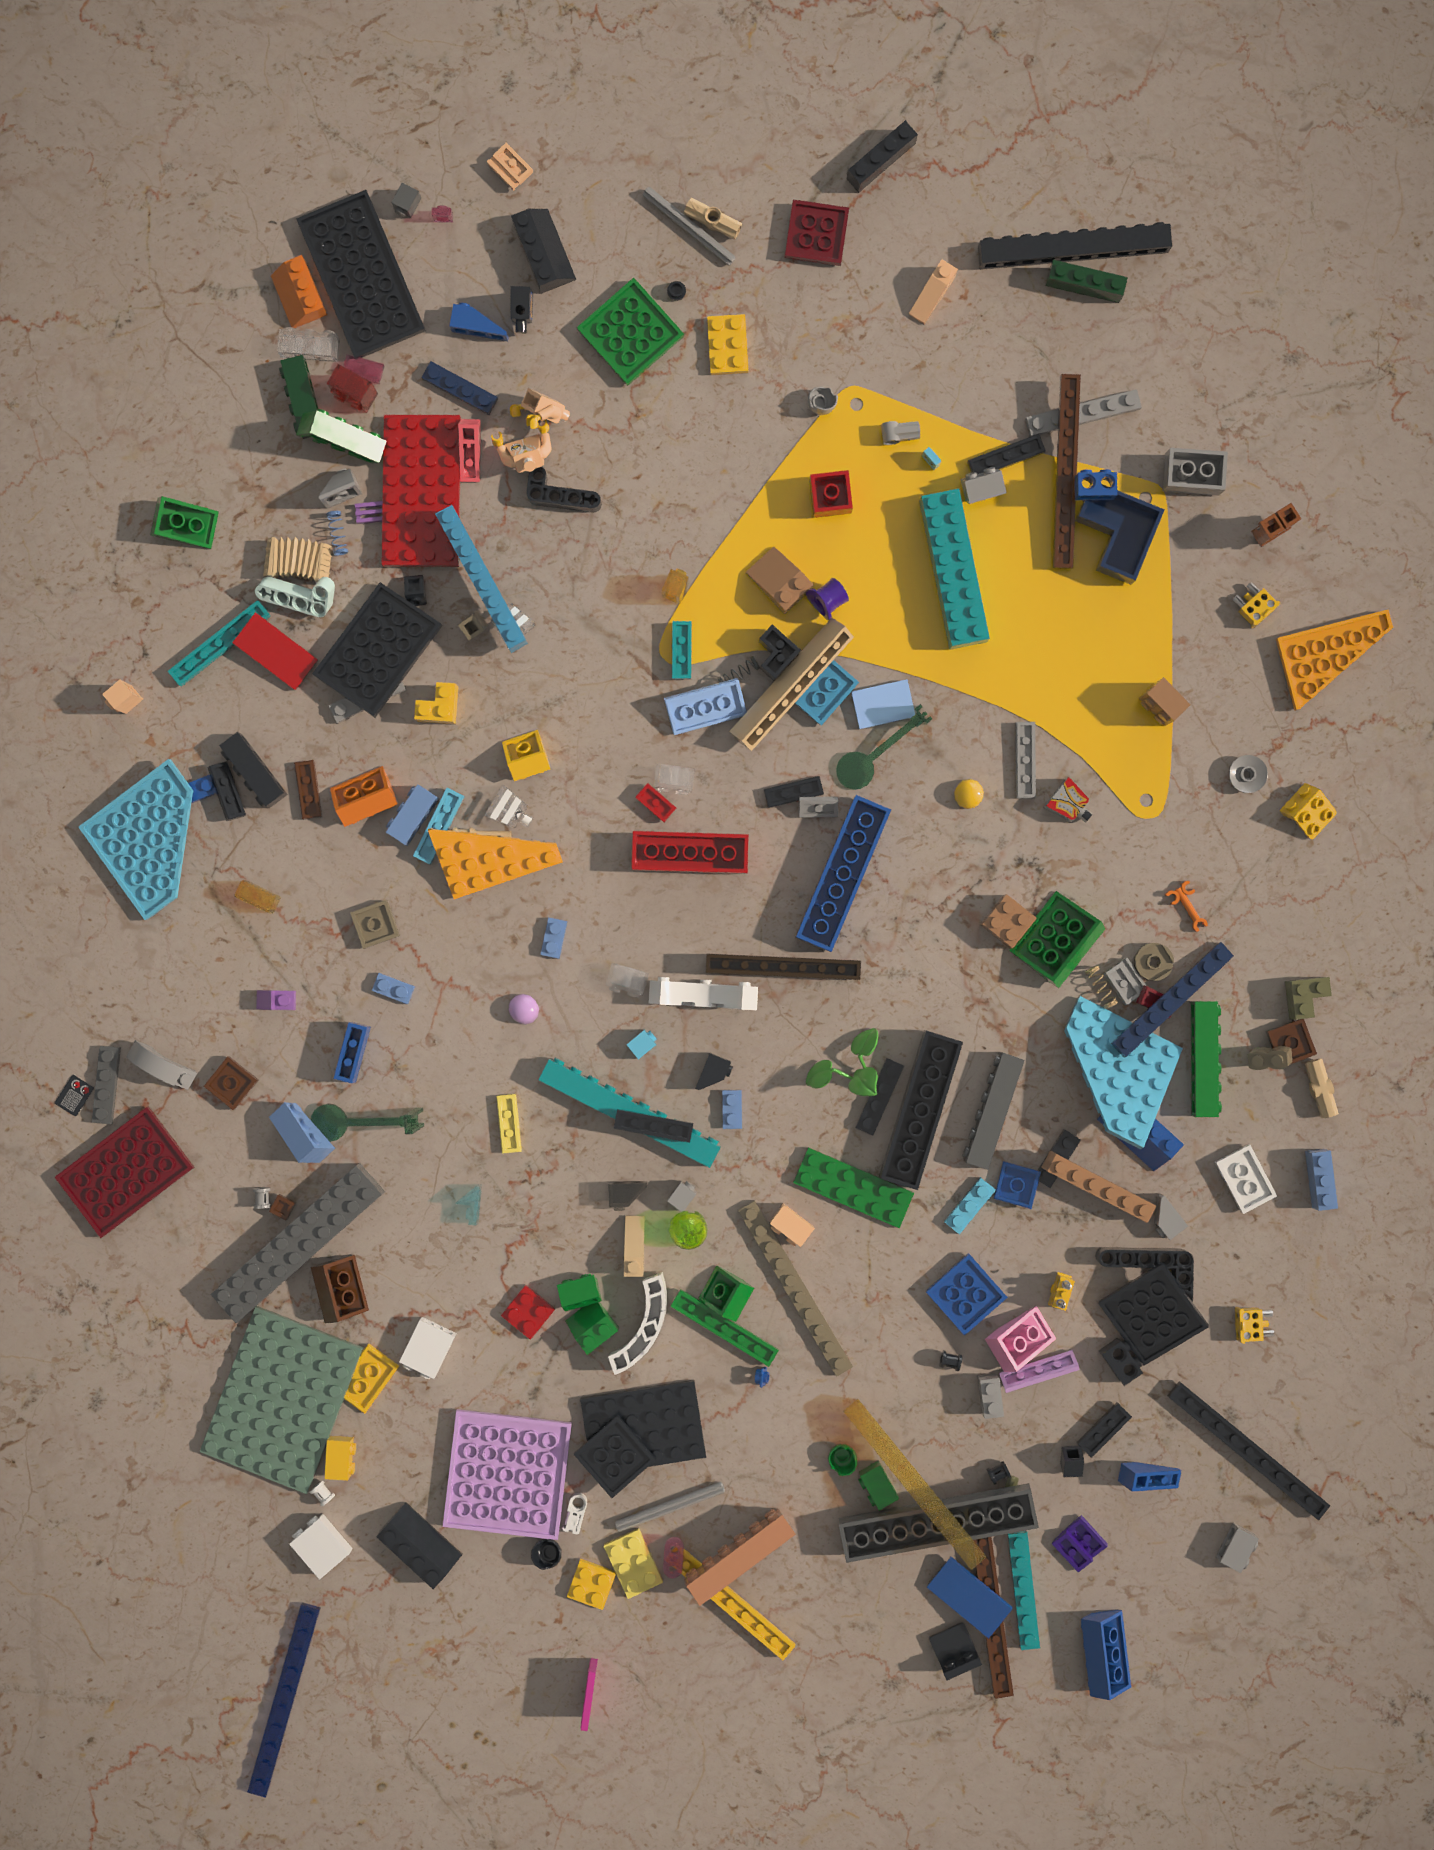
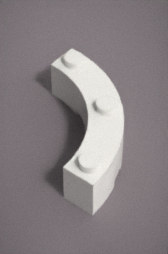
M658 977V981L650 980L649 1003L757 1010L758 987H751L749 982H739V986L711 984L712 980L701 979L700 983L671 982L668 977Z
M663 1272L644 1278L642 1281L646 1295L644 1319L636 1335L623 1347L609 1354L608 1358L614 1375L625 1371L639 1361L651 1348L661 1330L667 1307V1290Z

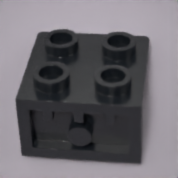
M964 1622L929 1637L946 1681L982 1665Z

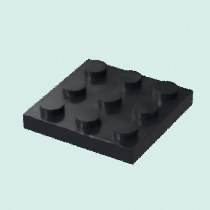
M616 1415L574 1452V1456L611 1498L616 1496L656 1460L654 1455L619 1415Z

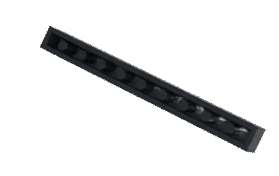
M1157 222L1145 226V224H1137L1134 227L1121 225L1114 229L1100 227L1092 231L1088 229H1080L1077 232L1065 230L1060 231L1058 234L1044 232L1036 236L1031 234H1023L1020 237L1008 235L1001 239L987 237L980 240L978 245L980 270L1051 264L1053 260L1073 262L1169 253L1173 246L1171 225Z

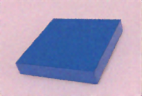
M1003 1161L994 1199L1032 1209L1041 1171Z

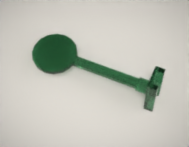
M920 704L915 708L916 714L910 718L911 720L869 755L861 752H849L838 761L836 768L840 783L846 788L853 790L862 789L867 786L874 776L873 761L915 726L918 727L923 722L928 725L933 721L932 717L924 718L927 713H920L923 709V706Z
M328 1103L315 1109L311 1116L313 1124L329 1142L336 1141L344 1136L348 1126L400 1125V1127H404L405 1134H414L424 1127V1123H418V1114L423 1112V1108H414L400 1117L347 1118L342 1108Z

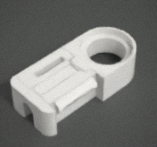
M575 1493L571 1496L567 1509L566 1526L563 1525V1531H572V1534H579L587 1505V1498L584 1494ZM581 1498L584 1501V1505L579 1508L575 1507L573 1500Z

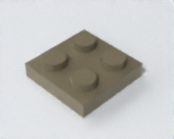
M388 900L350 912L363 949L400 936Z

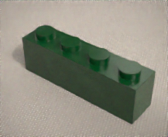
M1053 260L1045 286L1119 303L1124 296L1128 277Z
M303 355L280 360L282 367L279 368L282 379L286 381L284 390L286 396L290 397L291 404H288L291 415L295 416L296 422L293 423L296 434L303 413L319 409L307 361ZM303 436L302 439L309 438L310 436Z

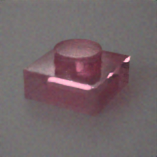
M444 205L437 206V208L432 207L434 222L453 223L451 208Z

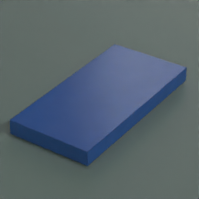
M951 1556L927 1585L930 1591L988 1639L1013 1608Z

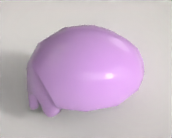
M520 994L510 1001L508 1010L511 1017L517 1023L526 1025L534 1022L538 1017L539 1006L530 995Z

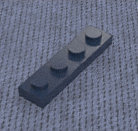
M430 361L421 377L422 380L487 415H490L498 400L497 396Z

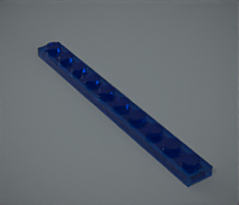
M303 1602L300 1606L247 1793L265 1798L268 1794L321 1607Z

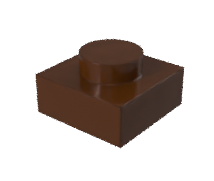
M278 1194L269 1212L286 1221L296 1202Z

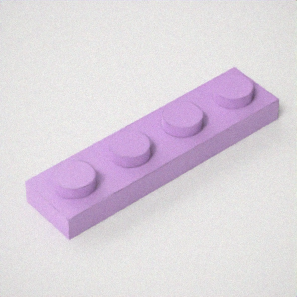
M1073 1350L1026 1364L1017 1372H1001L999 1376L1005 1392L1008 1393L1078 1371L1079 1365Z

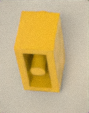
M330 1436L327 1439L325 1479L348 1481L351 1474L354 1475L355 1463L352 1462V1455L356 1453V1443H353L354 1437Z

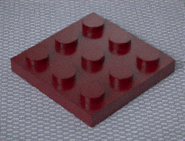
M793 199L785 258L841 266L849 207Z

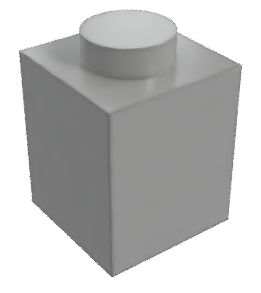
M681 1181L669 1196L667 1202L683 1213L695 1197L697 1192L694 1189L696 1187L688 1181L685 1183Z

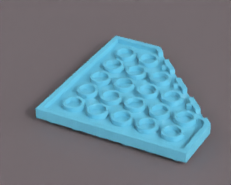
M171 759L166 760L78 827L144 920L150 919L178 898L193 789Z
M1080 996L1075 1003L1064 1032L1070 1039L1071 1049L1077 1063L1079 1062L1082 1068V1075L1094 1097L1093 1102L1104 1121L1105 1131L1142 1149L1145 1146L1183 1048L1151 1033L1124 1058L1111 1043L1132 1022Z

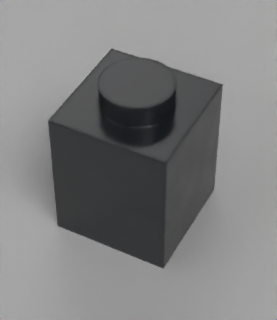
M1064 1446L1061 1448L1060 1464L1063 1478L1083 1477L1084 1457L1081 1446Z

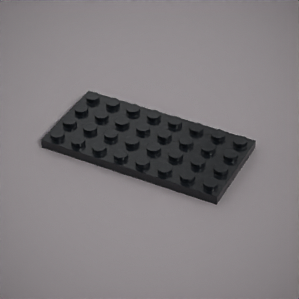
M367 190L296 218L355 360L426 331Z

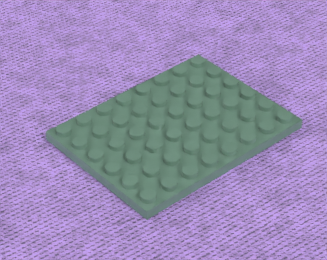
M256 1306L200 1452L307 1494L326 1448L327 1439L331 1435L363 1347Z

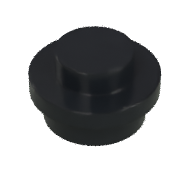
M680 281L671 282L668 285L667 294L670 299L679 301L685 297L686 287Z

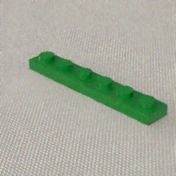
M682 1289L679 1290L670 1305L675 1310L768 1367L779 1352L778 1348L734 1321L721 1317L703 1302Z

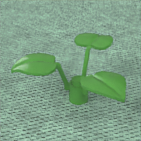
M872 1028L861 1032L852 1041L851 1051L853 1054L858 1055L863 1069L855 1071L854 1077L832 1068L830 1060H822L817 1062L808 1072L806 1085L815 1089L822 1088L830 1082L832 1072H835L851 1080L849 1082V1090L853 1094L859 1096L877 1095V1071L872 1067H866L863 1055L869 1056L875 1050L878 1042V1030Z

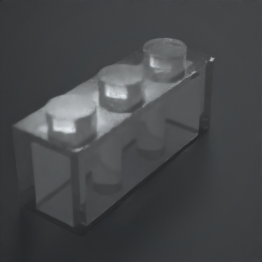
M286 327L285 329H279L277 352L281 358L303 355L306 360L338 362L340 339L335 332L330 330L316 332L313 329H304V331H298L295 328Z

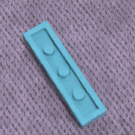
M446 788L413 855L414 857L430 865L432 864L436 851L428 829L449 830L465 796Z

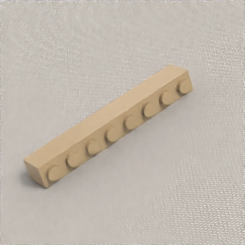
M831 618L729 732L741 744L752 751L854 638L850 631L843 624Z

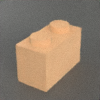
M118 680L102 694L106 698L104 702L111 710L114 709L116 712L120 711L125 714L143 700L132 685L122 680Z
M784 1203L769 1221L772 1225L771 1229L778 1235L783 1233L787 1236L786 1241L794 1247L796 1245L801 1247L815 1229L813 1225Z

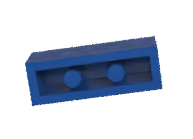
M348 1022L333 1079L356 1083L371 1029L370 1026Z

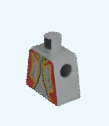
M1069 777L1062 782L1043 807L1069 822H1072L1078 816L1086 823L1093 814L1085 808L1089 798Z

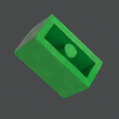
M584 1274L580 1276V1279H567L557 1285L561 1307L565 1312L602 1301L598 1281L594 1275Z
M879 1460L859 1471L861 1478L858 1481L863 1490L867 1488L870 1494L867 1497L872 1506L876 1505L878 1510H881L899 1500L898 1494Z

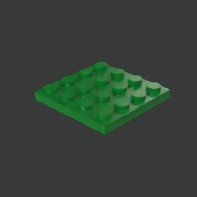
M634 277L577 327L580 334L627 386L684 337V333Z

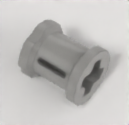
M270 1187L253 1188V1192H255L254 1209L271 1207L269 1203Z

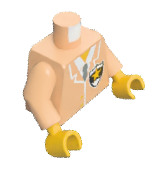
M530 388L527 389L521 404L510 406V415L512 417L521 416V409L533 413L526 417V425L530 426L531 429L538 427V420L543 421L547 419L556 424L560 420L566 422L570 414L568 410H565V405Z
M546 419L543 426H540L538 421L537 428L541 435L537 434L503 445L501 432H498L499 439H494L491 434L492 444L498 447L497 452L505 466L515 468L517 473H521L524 471L531 472L535 468L544 465V459L551 452L550 437L547 433L550 427Z

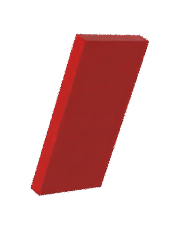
M256 612L232 642L294 690L299 687L318 662L317 658Z

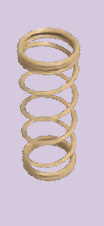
M1098 965L1085 971L1086 975L1090 974L1088 978L1102 975L1097 981H1095L1092 984V986H1094L1097 984L1106 983L1096 993L1110 990V992L1102 999H1100V1001H1104L1111 998L1116 999V997L1105 998L1111 993V989L1100 991L1107 985V982L1103 981L1096 983L1103 977V974L1093 975L1096 971L1100 969ZM1114 999L1103 1005L1104 1009L1110 1008L1117 1004L1118 1001Z

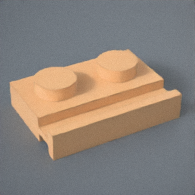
M507 143L493 154L490 160L486 161L487 165L513 191L533 173V169Z

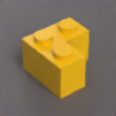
M436 682L435 701L416 700L414 719L417 722L456 725L458 686L455 683Z

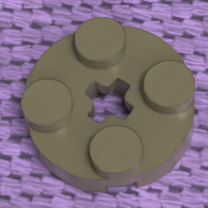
M1159 943L1143 945L1134 956L1135 969L1146 980H1162L1172 971L1174 963L1173 954L1168 947ZM1151 957H1153L1154 959L1158 958V966H1150L1149 962L1151 961Z

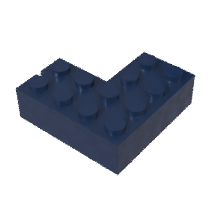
M1118 490L1114 500H1083L1075 521L1110 535L1096 571L1127 584H1133L1137 579L1165 509Z

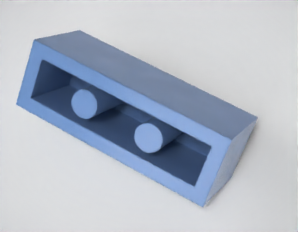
M418 784L410 789L407 795L409 798L405 803L402 802L397 809V816L395 819L391 818L386 826L388 828L386 833L406 846L409 845L440 799Z
M1327 1149L1305 1151L1312 1208L1318 1211L1338 1209L1331 1151Z

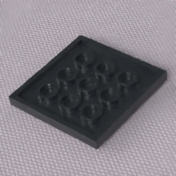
M1163 1262L1098 1302L1143 1366L1209 1328V1324Z

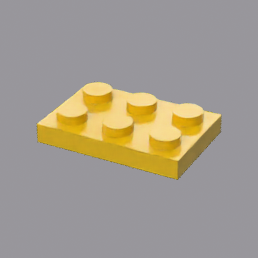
M745 314L707 316L710 374L748 373Z

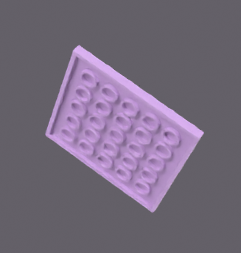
M457 1409L443 1527L558 1540L572 1422Z

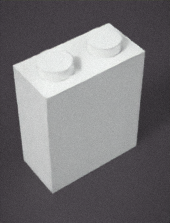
M422 1317L399 1362L410 1371L414 1369L420 1372V1375L426 1379H434L457 1333Z
M321 1514L318 1518L316 1515L306 1523L308 1526L304 1530L300 1528L292 1535L294 1539L290 1543V1546L319 1580L348 1556L352 1550V1547L324 1514Z

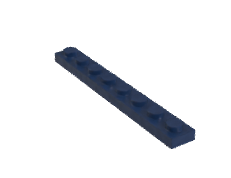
M1219 942L1111 1044L1124 1058L1127 1057L1234 955L1222 942Z

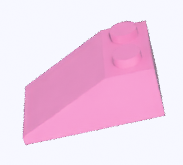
M1034 1306L996 1329L985 1338V1341L1004 1372H1017L1056 1338L1038 1307Z

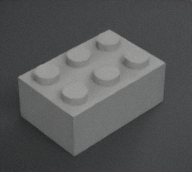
M1170 448L1165 453L1163 491L1206 495L1222 494L1226 487L1228 452Z

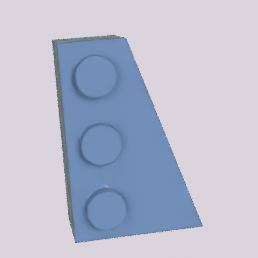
M284 1102L269 1116L298 1163H320L335 1149L296 1103Z

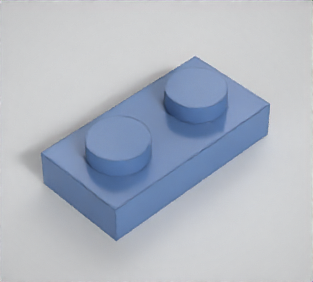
M548 917L540 955L560 959L568 921Z
M378 973L372 991L409 1004L415 986Z
M722 1090L723 1129H742V1090Z

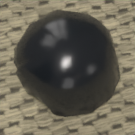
M552 1539L538 1541L531 1550L533 1564L542 1570L555 1567L562 1558V1550L559 1544Z

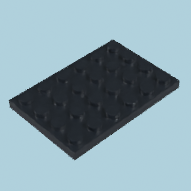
M380 582L312 674L375 718L441 629L442 624Z
M695 1380L580 1398L587 1441L616 1415H619L656 1458L649 1467L706 1458Z

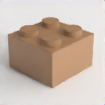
M1164 677L1154 683L1139 698L1142 701L1141 705L1155 715L1154 718L1158 723L1165 726L1174 722L1191 705Z
M1005 894L980 925L1011 949L1014 948L1037 918L1009 895Z

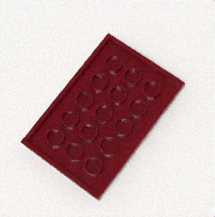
M148 1106L56 1175L55 1179L98 1236L103 1238L195 1167Z

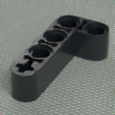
M542 466L529 472L527 497L531 504L591 513L601 509V497L597 492L548 486L547 473ZM537 472L543 474L540 480L533 478ZM535 491L541 493L537 499L531 497V494ZM552 494L560 495L557 501L550 500ZM577 496L579 500L576 503H570L569 498ZM592 499H595L596 502H594L593 505H590Z

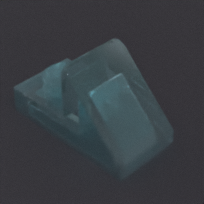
M480 1184L455 1203L470 1205V1208L466 1210V1219L469 1220L468 1225H477L479 1222L482 1185Z

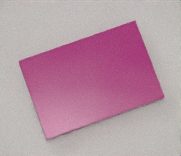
M591 1658L589 1663L580 1726L581 1731H588L598 1663V1659Z

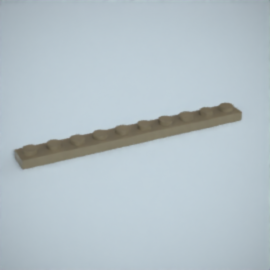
M755 1200L738 1210L836 1377L851 1369L853 1365Z

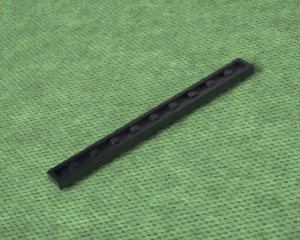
M1180 1381L1167 1395L1318 1521L1331 1505Z

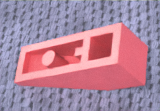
M461 419L458 424L460 482H480V419Z

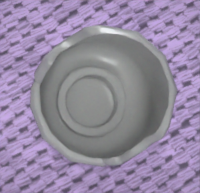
M815 387L808 394V406L818 415L829 414L837 405L838 395H834L831 388Z

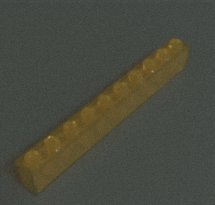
M859 1399L854 1401L843 1412L971 1570L975 1568L987 1556Z

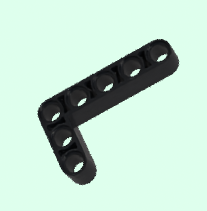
M1102 1247L1097 1250L1095 1257L1104 1267L1153 1268L1161 1263L1160 1256L1166 1253L1167 1260L1163 1263L1167 1268H1172V1275L1193 1302L1194 1259L1192 1254L1185 1249ZM1108 1252L1110 1258L1108 1261L1103 1262L1102 1255ZM1124 1253L1129 1254V1259L1126 1262L1121 1261V1256ZM1147 1253L1148 1260L1146 1262H1141V1255ZM1186 1254V1261L1180 1263V1255ZM1185 1273L1186 1280L1179 1282V1276Z

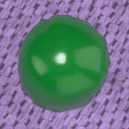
M837 1444L830 1450L828 1455L830 1468L835 1470L839 1476H848L855 1471L858 1463L857 1454L849 1445Z

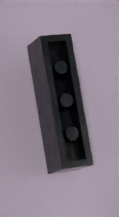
M905 120L850 167L846 179L858 193L861 192L916 144L918 134Z
M236 732L219 745L222 749V756L227 761L230 760L234 765L232 769L238 776L242 775L245 779L243 783L250 792L252 790L257 795L255 799L260 806L271 808L288 795L243 734Z

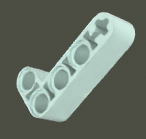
M264 577L255 588V594L262 601L321 618L326 615L333 604L335 584L330 578L321 577L313 589H309L273 577Z

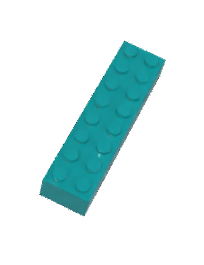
M954 489L921 496L919 503L949 650L986 643L990 637L960 490Z

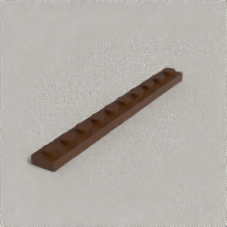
M1081 374L1060 375L1053 568H1073L1076 508L1075 476L1077 475Z
M992 1537L972 1540L977 1578L1000 1596ZM1002 1622L989 1639L985 1636L993 1696L995 1699L1014 1696L1004 1622Z

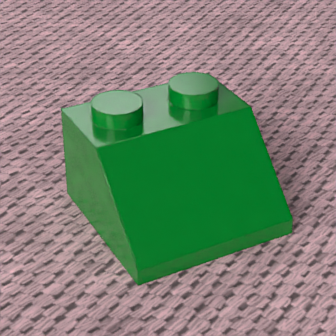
M716 1265L698 1299L721 1317L736 1322L755 1288L743 1279Z
M600 1302L580 1308L565 1320L575 1340L587 1355L618 1332L619 1326Z

